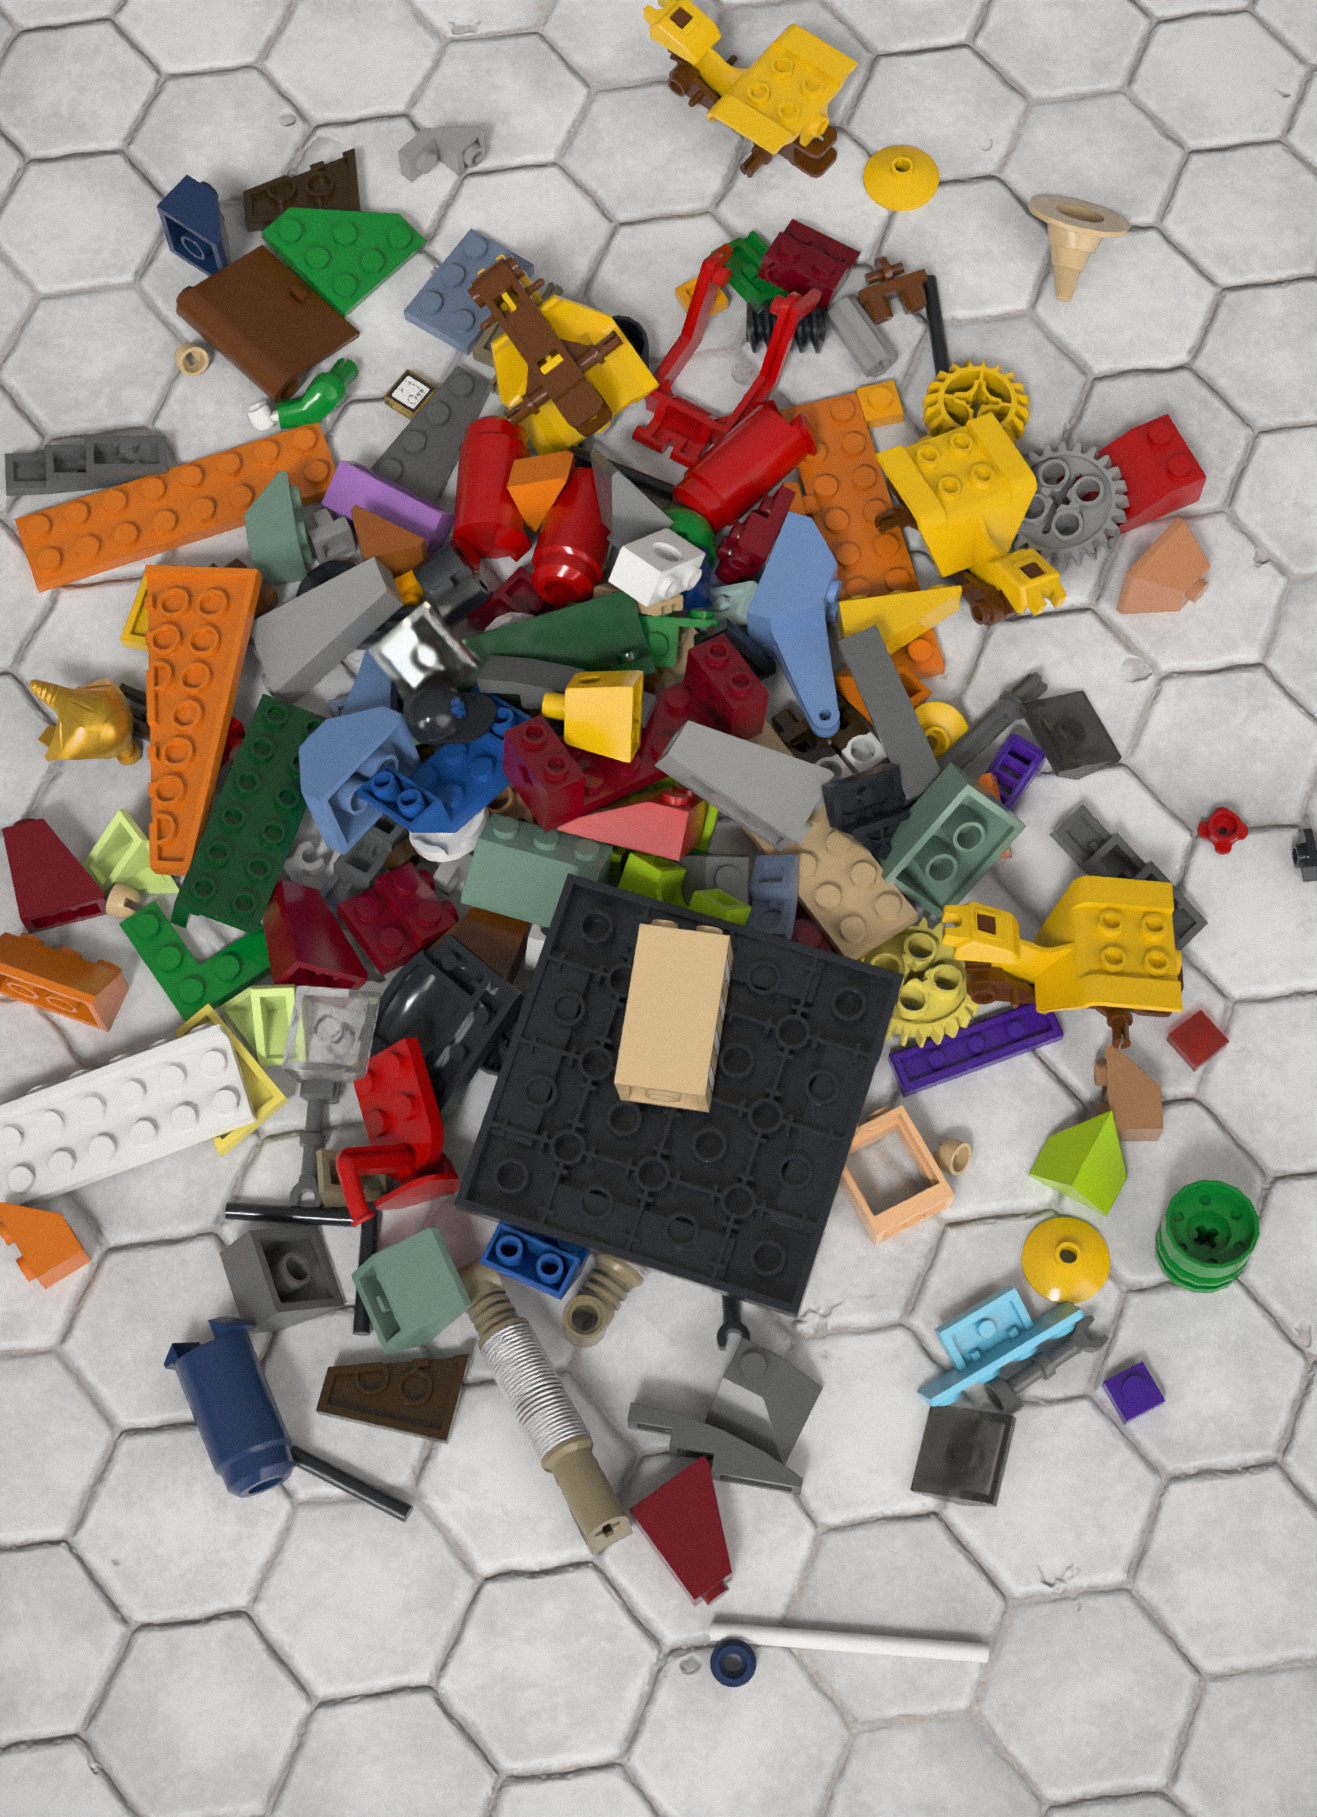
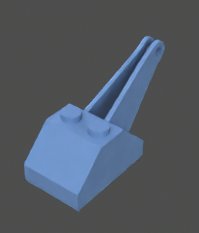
M788 511L747 611L748 637L773 660L777 659L811 730L815 735L827 738L835 735L840 727V713L838 710L827 630L830 624H837L838 604L840 602L838 599L842 589V580L837 579V561L813 519Z
M376 644L365 651L359 672L341 716L326 719L299 747L302 795L326 846L343 855H346L383 815L381 811L358 797L356 791L386 764L406 777H409L422 765L403 715L399 713L398 685L391 667V662L395 658L390 647L386 644Z

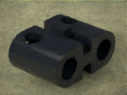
M450 540L415 566L412 571L425 593L430 594L435 602L433 604L450 625L456 626L491 600L493 594L480 573H476L471 567L472 562L455 541Z

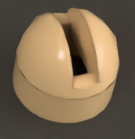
M185 342L175 351V363L185 375L194 377L206 370L209 358L200 345L193 342ZM189 352L196 360L192 365L189 364L185 357Z
M116 883L108 896L106 913L121 919H127L135 914L137 911L132 909L133 904H141V897L137 890L125 884Z
M946 1138L938 1143L941 1146L939 1152L934 1151L933 1153L938 1167L951 1175H961L971 1161V1146L954 1138Z

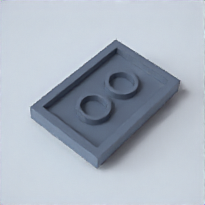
M470 229L404 310L405 319L469 356L485 331L481 330L480 324L492 314L487 305L481 309L468 293L467 289L472 285L471 280L478 276L480 270L483 268L487 269L496 262V258L501 254L506 258L512 255L529 278L535 273L534 264Z

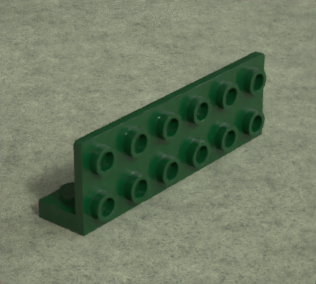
M622 590L397 658L391 662L403 704L416 687L431 681L445 682L458 692H470L478 685L477 678L490 655L536 659L572 666L589 672L643 671V676L657 672L652 655L648 649L634 599ZM492 693L518 710L522 709L520 694ZM411 736L414 746L422 744Z
M262 694L176 897L170 923L186 928L193 914L198 917L200 915L250 934L257 932L308 806L301 792L299 747L328 718Z

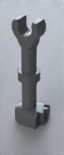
M301 1081L300 1097L308 1101L305 1133L300 1134L299 1146L303 1147L301 1175L299 1183L290 1192L292 1206H300V1198L305 1192L314 1193V1207L322 1208L324 1206L319 1195L316 1151L325 1148L326 1136L322 1135L325 1104H337L340 1101L341 1086L334 1081Z
M1092 1315L1082 1318L1075 1327L1074 1333L1067 1340L1046 1354L1043 1352L1037 1353L1031 1357V1364L1013 1376L1004 1379L997 1375L995 1378L984 1383L986 1394L1003 1418L1006 1417L1008 1419L1024 1407L1022 1400L1017 1395L1041 1378L1048 1380L1056 1374L1055 1369L1075 1355L1083 1351L1093 1353L1103 1348L1109 1339L1106 1334L1097 1340H1090L1084 1333V1329L1088 1328L1095 1320Z

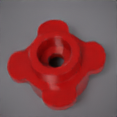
M1219 807L1215 809L1209 821L1199 824L1197 833L1200 838L1208 839L1214 845L1216 853L1226 855L1231 852L1234 843L1247 837L1248 827L1241 822L1237 814L1226 807ZM1225 828L1227 833L1221 834L1219 829Z

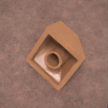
M1178 517L1127 571L1116 610L1121 614L1180 611L1189 600L1193 603L1197 602L1207 590L1209 583L1206 582V578L1211 565L1187 524Z

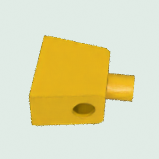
M626 670L576 673L567 685L565 694L545 693L542 703V715L545 718L564 720V741L567 745L630 763L641 746L643 671Z

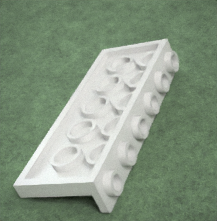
M202 1024L193 1028L187 1036L176 1040H159L151 1044L147 1051L136 1055H119L111 1059L109 1065L96 1070L84 1069L76 1071L64 1082L56 1085L44 1084L36 1086L28 1091V1095L13 1101L0 1100V1185L5 1203L29 1207L256 1122V1115L231 1035L221 1024Z

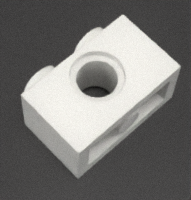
M665 528L623 545L608 581L644 606L649 607L660 601L668 600L685 590H691L701 577L702 570L700 566L706 553L670 529Z

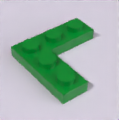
M155 901L119 923L121 929L184 1022L189 1020L208 1003L215 1010L271 974L263 925L258 927L255 934H247L198 965Z

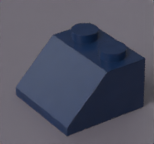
M186 174L157 205V209L170 251L210 277L231 264L229 239L224 224L225 218L221 212L218 201L219 196L216 190L207 182H198Z

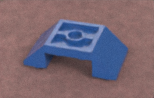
M476 685L470 692L480 693L479 686ZM481 693L490 697L497 709L496 721L484 736L466 744H445L409 777L402 775L386 764L362 785L356 793L358 797L412 833H457L511 784L503 773L504 731L532 719V717L492 693Z
M499 1223L480 1260V1264L561 1300L582 1273L592 1251Z

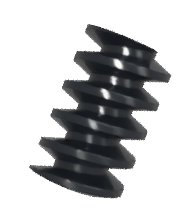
M747 303L746 342L750 343L753 353H758L762 342H765L768 348L778 317L770 314L766 303H761L757 314H754L751 303ZM825 304L820 315H817L814 308L798 322L792 344L793 342L797 343L800 353H805L808 343L812 342L815 353L820 354L825 341Z

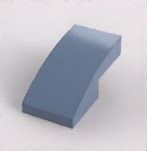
M797 854L756 856L748 888L753 898L747 927L791 940L799 885V858Z

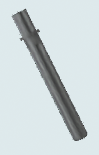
M1036 672L1033 675L1029 673L1010 692L1004 691L999 696V702L937 760L941 773L950 762L963 770L1016 719H1023L1027 715L1026 709L1048 689L1047 684L1042 682V676ZM902 793L904 804L902 810L909 811L919 798L907 802L904 793Z

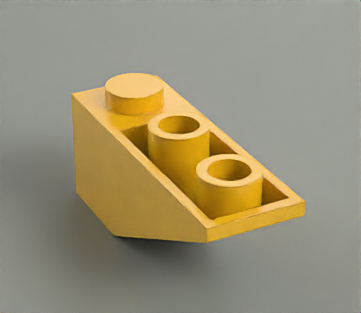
M940 584L922 591L908 592L906 590H896L885 596L868 598L864 595H857L848 598L846 601H840L837 615L840 639L842 640L876 625L889 654L892 655L959 610L962 594L961 585L949 587L948 585Z

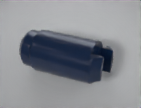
M223 1316L208 1320L215 1337L214 1340L202 1345L200 1342L172 1343L164 1361L165 1369H172L177 1373L214 1471L217 1475L222 1476L228 1493L240 1498H246L263 1493L282 1484L291 1476L296 1464L289 1449L292 1441L248 1334V1331L253 1329L255 1325L253 1322L241 1318Z

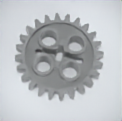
M1061 441L1058 452H1052L1050 446L1045 444L1044 455L1038 457L1032 450L1029 451L1031 463L1028 466L1036 478L1037 490L1013 543L1015 542L1013 546L1015 551L1032 548L1049 564H1052L1054 559L1058 560L1061 570H1065L1067 560L1071 558L1074 559L1078 567L1082 566V555L1086 553L1090 558L1096 560L1095 548L1097 546L1106 550L1111 548L1107 540L1108 535L1120 537L1119 527L1115 523L1127 522L1126 514L1121 509L1129 507L1127 496L1122 495L1128 490L1125 480H1119L1122 477L1118 466L1110 468L1112 463L1108 455L1098 460L1099 454L1094 446L1084 454L1081 442H1077L1073 450L1068 451L1065 442ZM1056 475L1065 476L1062 482L1057 485L1047 484ZM1078 476H1082V478L1078 479L1074 484L1075 479ZM1094 491L1099 492V496L1093 501H1082V497L1085 494ZM1039 508L1044 509L1041 516L1035 519L1026 518L1030 511ZM1070 525L1079 526L1074 534L1068 536L1061 535L1065 527ZM1050 527H1052L1048 534H1043L1044 532L1048 531Z

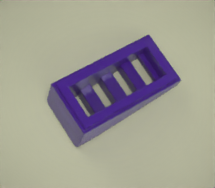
M1011 733L985 772V774L992 773L995 775L998 783L1012 791L1009 795L999 789L1001 803L1011 812L1044 766L1047 756L1044 750L1015 733ZM1005 766L1020 775L1021 779L1017 780L1001 769Z

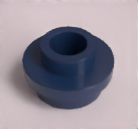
M738 1639L725 1640L719 1643L711 1654V1672L722 1685L728 1687L742 1686L749 1682L755 1673V1653L744 1641ZM730 1654H737L742 1659V1666L737 1671H729L724 1665L725 1658Z

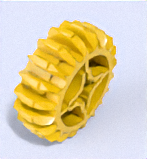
M967 359L963 368L952 363L948 373L940 370L936 376V382H930L927 388V395L923 399L922 408L924 412L922 419L924 425L928 426V435L935 437L965 426L968 420L974 419V406L977 402L979 403L977 417L992 412L1015 445L1016 439L1021 440V437H1023L1025 425L1028 424L1030 415L1028 412V396L1023 395V382L1014 383L1015 376L1013 371L1004 375L1001 374L1002 368L1000 363L993 369L987 367L985 359L980 362L979 366H973L971 361Z

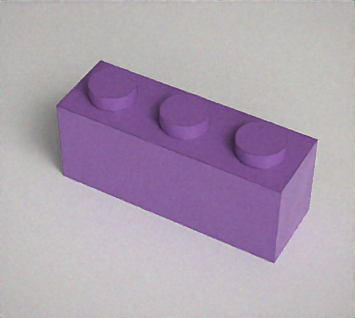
M340 460L321 503L333 510V518L339 519L345 516L348 524L351 526L354 525L351 509L356 504L424 538L428 557L443 546L454 521V512L356 461Z

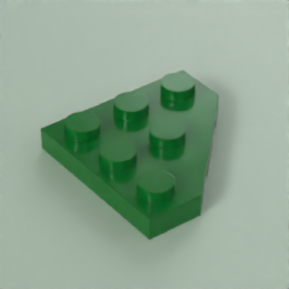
M293 207L287 209L262 231L261 237L323 300L344 318L419 253L426 244V240L400 214Z

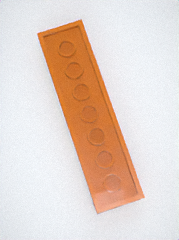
M847 394L780 410L782 418L788 423L802 413L809 421L815 433L817 454L815 456L807 454L805 460L796 467V472L804 496H815L817 499L819 512L816 514L810 513V516L837 561V579L842 580V589L838 600L846 601L848 598L857 595H864L868 598L885 596L896 590H906L908 592L921 591L901 529L895 527L880 533L878 531L879 527H875V517L891 512L893 504L880 464L875 458L876 452L857 394ZM933 627L890 655L894 664H903L919 680L944 674L945 664Z
M319 423L302 425L167 469V474L142 477L16 518L15 522L39 593L245 526L244 513L278 472L287 471L290 485L299 486L302 505L306 506L323 500L336 468Z

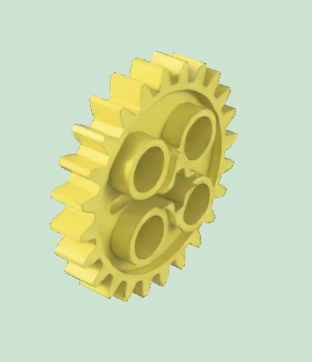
M923 917L919 926L911 925L857 959L858 961L904 974V983L886 1041L891 1039L896 1033L900 1035L902 1046H906L909 1037H915L918 1046L923 1048L928 1036L937 1045H940L944 1032L951 1038H955L959 1026L967 1028L971 1015L975 1016L980 1004L973 1002L971 996L966 992L965 960H956L953 956L955 947L942 944L943 923L937 924L931 930L928 929L927 920ZM911 953H919L925 958L914 957ZM936 984H944L951 990H943ZM903 1004L913 1005L918 1010H908L903 1006Z

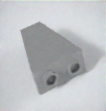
M372 557L253 620L250 632L252 639L249 640V645L254 656L262 663L265 673L261 675L265 688L272 696L277 695L289 704L297 702L404 605L391 571L378 559Z
M689 720L674 733L654 765L778 851H782L792 843L798 845L805 838L812 825L807 819L813 809L819 811L825 804L822 785L830 783L834 776V773L827 768Z

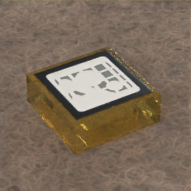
M407 369L383 396L384 403L412 420L438 388Z

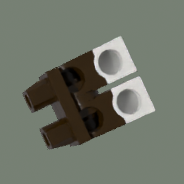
M840 695L837 696L840 727L838 732L831 737L823 738L815 735L806 717L799 721L790 709L780 711L771 719V727L795 758L832 771L834 776L830 782L889 763L881 743L862 721L846 707L847 704Z

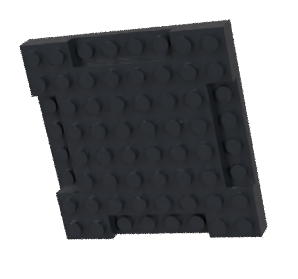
M568 873L454 1206L460 1211L541 1237L544 1235L711 1289L712 1292L798 1319L875 1069L879 1063L902 990L904 974ZM652 920H668L677 923L678 929L696 931L697 926H712L723 930V935L730 936L733 962L710 1112L621 1100L615 1087L614 1079L640 923L651 925Z

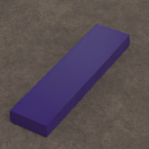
M1026 1004L1017 1009H1012L968 1025L967 1028H960L955 1038L944 1034L940 1045H937L930 1039L925 1041L923 1048L916 1044L889 1054L888 1062L903 1097H907L1063 1039L1064 1033L1054 1012H1049L1046 1015L1036 1011V1004Z

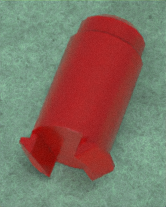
M774 400L755 402L752 405L753 410L684 472V478L672 489V504L684 506L703 515L713 528L714 536L719 534L726 526L734 525L736 521H739L766 494L803 462L807 454L812 456L817 454L814 430L802 413L788 423L782 418Z
M485 416L470 423L465 429L464 442L460 445L452 540L465 552L472 562L471 567L477 572L480 571V558L497 559L510 556L517 562L532 547V542L525 534V521L507 489L514 460L530 457V450L527 447L528 434L522 426L518 424L514 427L508 418L503 416Z
M576 458L572 459L567 482L543 520L531 559L532 587L541 598L558 607H567V602L581 603L592 598L594 587H597L603 579L612 548V543L606 538L611 531L601 520L592 468L585 467L574 468Z

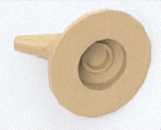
M1040 195L1031 198L1028 209L1034 216L1047 222L1048 241L1053 266L1056 299L1063 302H1070L1072 300L1080 272H1083L1090 254L1095 253L1103 237L1117 238L1128 234L1131 224L1124 217L1112 210L1079 199L1051 195Z

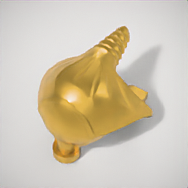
M102 677L81 688L77 686L75 689L38 679L30 680L29 687L32 693L37 695V698L46 703L48 707H51L53 711H56L58 715L56 727L53 725L47 726L38 739L41 744L48 747L45 755L47 762L52 760L112 759L116 757L120 764L130 766L140 759L141 750L132 739L133 713L126 697L113 681Z

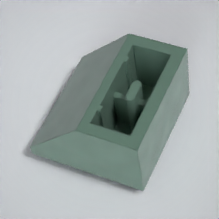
M287 471L278 472L244 513L248 546L254 568L258 569L262 574V581L270 586L302 581L307 576L306 565L313 564L311 546L306 533V529H308L304 505H302L299 486L290 485Z
M437 1226L429 1227L373 1254L351 1274L385 1354L427 1345L472 1306L467 1289L462 1283L450 1256L449 1249Z

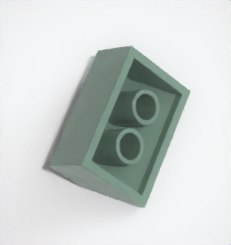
M950 762L908 811L911 813L909 819L901 821L888 844L892 850L887 859L882 860L873 854L871 855L883 869L881 876L884 881L889 884L894 883L900 892L941 919L944 905H958L1025 829L1026 825L982 784Z
M492 813L478 837L462 891L461 903L549 928L568 873L609 885L613 846L554 829L545 833L541 826Z

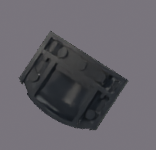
M451 934L441 938L446 943L431 949L429 952L422 949L397 973L377 1002L362 1038V1042L368 1043L366 1060L404 1038H418L442 1124L463 1103L459 1099L503 1032L511 1031L524 996L520 990Z

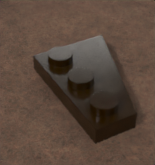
M355 148L343 152V158L324 164L322 160L310 165V170L294 177L284 175L243 191L247 232L263 231L290 207L361 212Z
M470 1354L453 1355L452 1358L431 1360L429 1358L412 1359L409 1362L387 1364L376 1362L328 1367L316 1412L328 1417L448 1444L471 1359Z

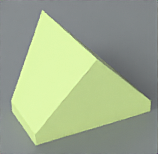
M119 810L82 863L83 868L100 887L105 896H109L112 888L118 882L134 888L139 895L179 893V888L171 875L155 874L150 868L149 840L127 810Z
M295 984L250 986L218 1007L261 1067L302 1064V1002Z

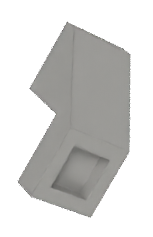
M479 126L424 128L398 151L401 174L411 183L422 174L431 171L438 160L458 176H462L469 168L479 165L485 154H487L484 130Z

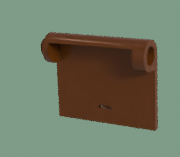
M263 245L255 248L197 285L187 286L176 299L177 315L276 404L280 401L289 400L297 392L306 371L356 340L360 335V332Z

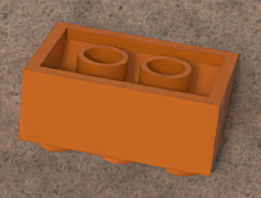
M4 932L0 936V994L107 1032L110 1031L130 988L121 973L122 970L118 966L105 960H98L97 964L84 960L79 952L65 946H60L58 950L44 946L45 943L41 939L28 933H21L20 936Z

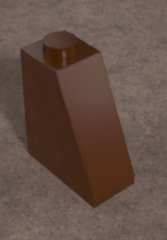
M472 907L442 937L448 934L454 935L513 985L527 950L528 936L533 923ZM440 937L427 951L429 952L431 949L446 942Z

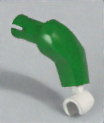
M340 358L329 372L317 374L302 396L278 402L276 411L271 412L266 401H259L250 405L248 416L252 425L261 431L270 428L275 422H279L281 429L296 428L302 425L321 422L345 400L346 387L358 376V368L350 359H347L345 362L344 358Z

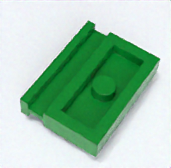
M754 230L749 232L748 237L744 239L739 237L727 243L733 247V253L729 261L724 265L732 270L728 283L747 303H751L756 313H758L761 303H766L767 307H770L778 294L787 297L789 292L757 277L763 257L769 246Z

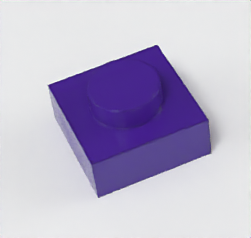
M1143 1361L1111 1377L1101 1385L1124 1425L1163 1405L1165 1402L1163 1395Z

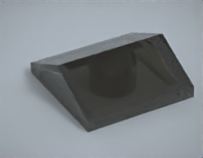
M427 601L404 618L368 650V653L407 697L416 687L431 681L445 682L455 689L482 666Z
M1083 690L1024 702L1018 707L1058 777L1079 780L1119 762L1122 758Z
M930 1405L910 1490L913 1493L962 1506L997 1507L1017 1418L1013 1415L955 1406L937 1405L932 1407Z

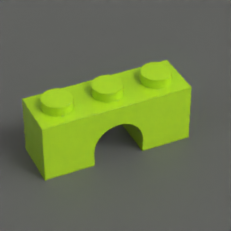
M645 852L629 854L617 888L742 926L746 925L752 909L749 905L717 888L694 891L691 902L687 906L681 894V885L687 870L686 868L668 858Z

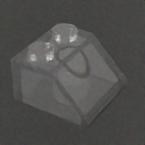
M297 986L281 1068L298 1083L304 1080H328L339 1083L341 1086L365 1078L381 993L379 991Z

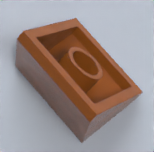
M356 504L351 509L363 562L375 557L391 571L393 579L411 571L428 557L424 538Z

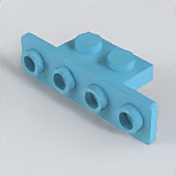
M1008 1285L934 1329L954 1368L921 1387L917 1392L920 1398L932 1407L949 1405L962 1396V1390L975 1382L981 1384L995 1378L1000 1373L999 1368L1010 1361H1020L1033 1355L1038 1349L1037 1345L1050 1337L1059 1338L1068 1334L1075 1328L1074 1323L1085 1315L1080 1307L1066 1301L1032 1321L1016 1288Z

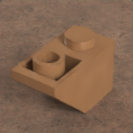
M1106 1045L1100 1060L1094 1061L1095 1086H1102L1103 1100L1097 1101L1096 1116L1112 1110L1119 1141H1158L1163 1131L1161 1086L1119 1049L1114 1048L1112 1045Z

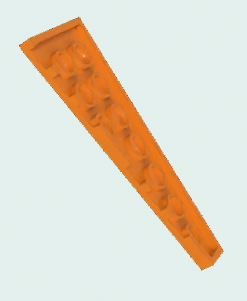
M145 565L144 575L147 577V597H144L145 609L148 612V631L145 632V644L148 646L149 670H146L147 723L150 726V746L147 747L148 759L151 761V782L148 783V795L152 803V823H149L150 868L155 874L186 876L206 829L263 579L258 569Z

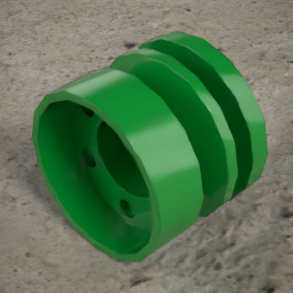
M1199 1180L1185 1185L1172 1197L1155 1237V1257L1162 1272L1176 1286L1193 1293H1214L1228 1288L1241 1275L1260 1235L1259 1216L1251 1200L1237 1187L1219 1180ZM1196 1240H1197L1200 1244H1203V1245L1198 1246V1245L1195 1243ZM1208 1242L1211 1245L1210 1248L1204 1243Z

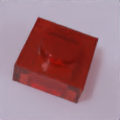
M1199 1010L1168 1034L1166 1039L1194 1072L1225 1049L1230 1042L1202 1010Z

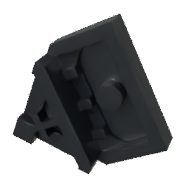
M887 763L822 785L830 827L878 858L886 860L892 850L888 844L901 821L908 820L911 815L910 812L902 810L904 804L899 765Z

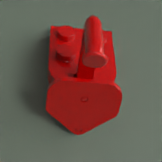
M404 1038L350 1070L371 1145L345 1148L338 1152L335 1159V1167L345 1203L353 1220L351 1222L352 1227L376 1215L374 1210H370L359 1177L361 1175L387 1174L394 1179H398L400 1182V1187L374 1201L375 1210L378 1211L407 1208L457 1193L460 1188L458 1173H456L450 1158L442 1152L444 1143L443 1124L418 1038ZM435 1168L436 1174L428 1175Z

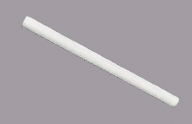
M711 1622L710 1641L719 1642L728 1639H738L747 1644L985 1663H988L989 1644L720 1622Z

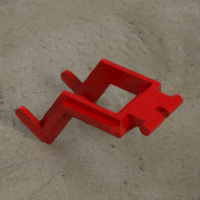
M726 243L702 262L681 335L652 374L660 386L644 397L646 410L654 413L653 419L646 428L638 425L632 434L633 440L662 455L669 446L673 447L670 459L686 468H690L707 452L712 444L715 445L753 410L752 405L755 402L768 400L779 383L798 322L817 306L821 297V291L815 288L811 289L803 297L795 291L791 292L787 297L780 294L775 297L771 304L770 312L778 317L760 373L731 415L718 417L672 393L671 385L701 344L718 286L724 288L731 278L732 270L724 265L729 261L733 253V247Z

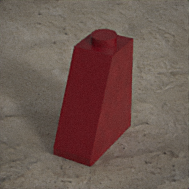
M33 818L21 819L15 822L13 826L2 828L20 920L29 934L107 915V899L103 891L43 818L37 820Z
M282 879L275 886L262 917L273 985L295 984L296 990L299 992L346 1003L369 980L367 971L319 890Z
M703 1455L629 1509L631 1519L694 1606H697L703 1600L707 1606L719 1600L730 1590L726 1583L732 1580V1570L710 1465Z

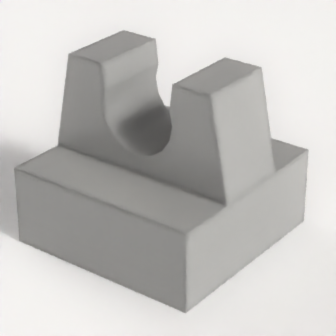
M327 508L312 514L317 527L308 531V535L319 565L356 550L352 531L345 516L333 521Z
M468 853L456 860L436 862L438 869L433 875L434 880L438 881L435 885L436 889L450 897L461 882L465 884L473 856Z

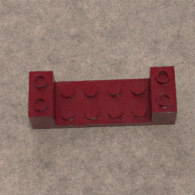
M721 634L688 649L684 680L652 694L656 696L657 704L646 727H641V746L630 763L567 745L564 741V734L557 736L542 714L504 731L503 773L545 833L668 777L669 775L654 765L674 733L688 720L743 740H748L762 734L769 692L725 634Z

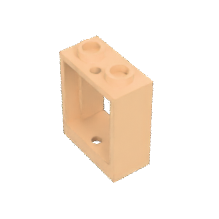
M903 1105L893 1110L886 1106L869 1115L866 1119L867 1123L857 1127L849 1155L896 1132L928 1189L875 1216L847 1165H845L840 1181L841 1188L874 1246L951 1207L955 1195Z

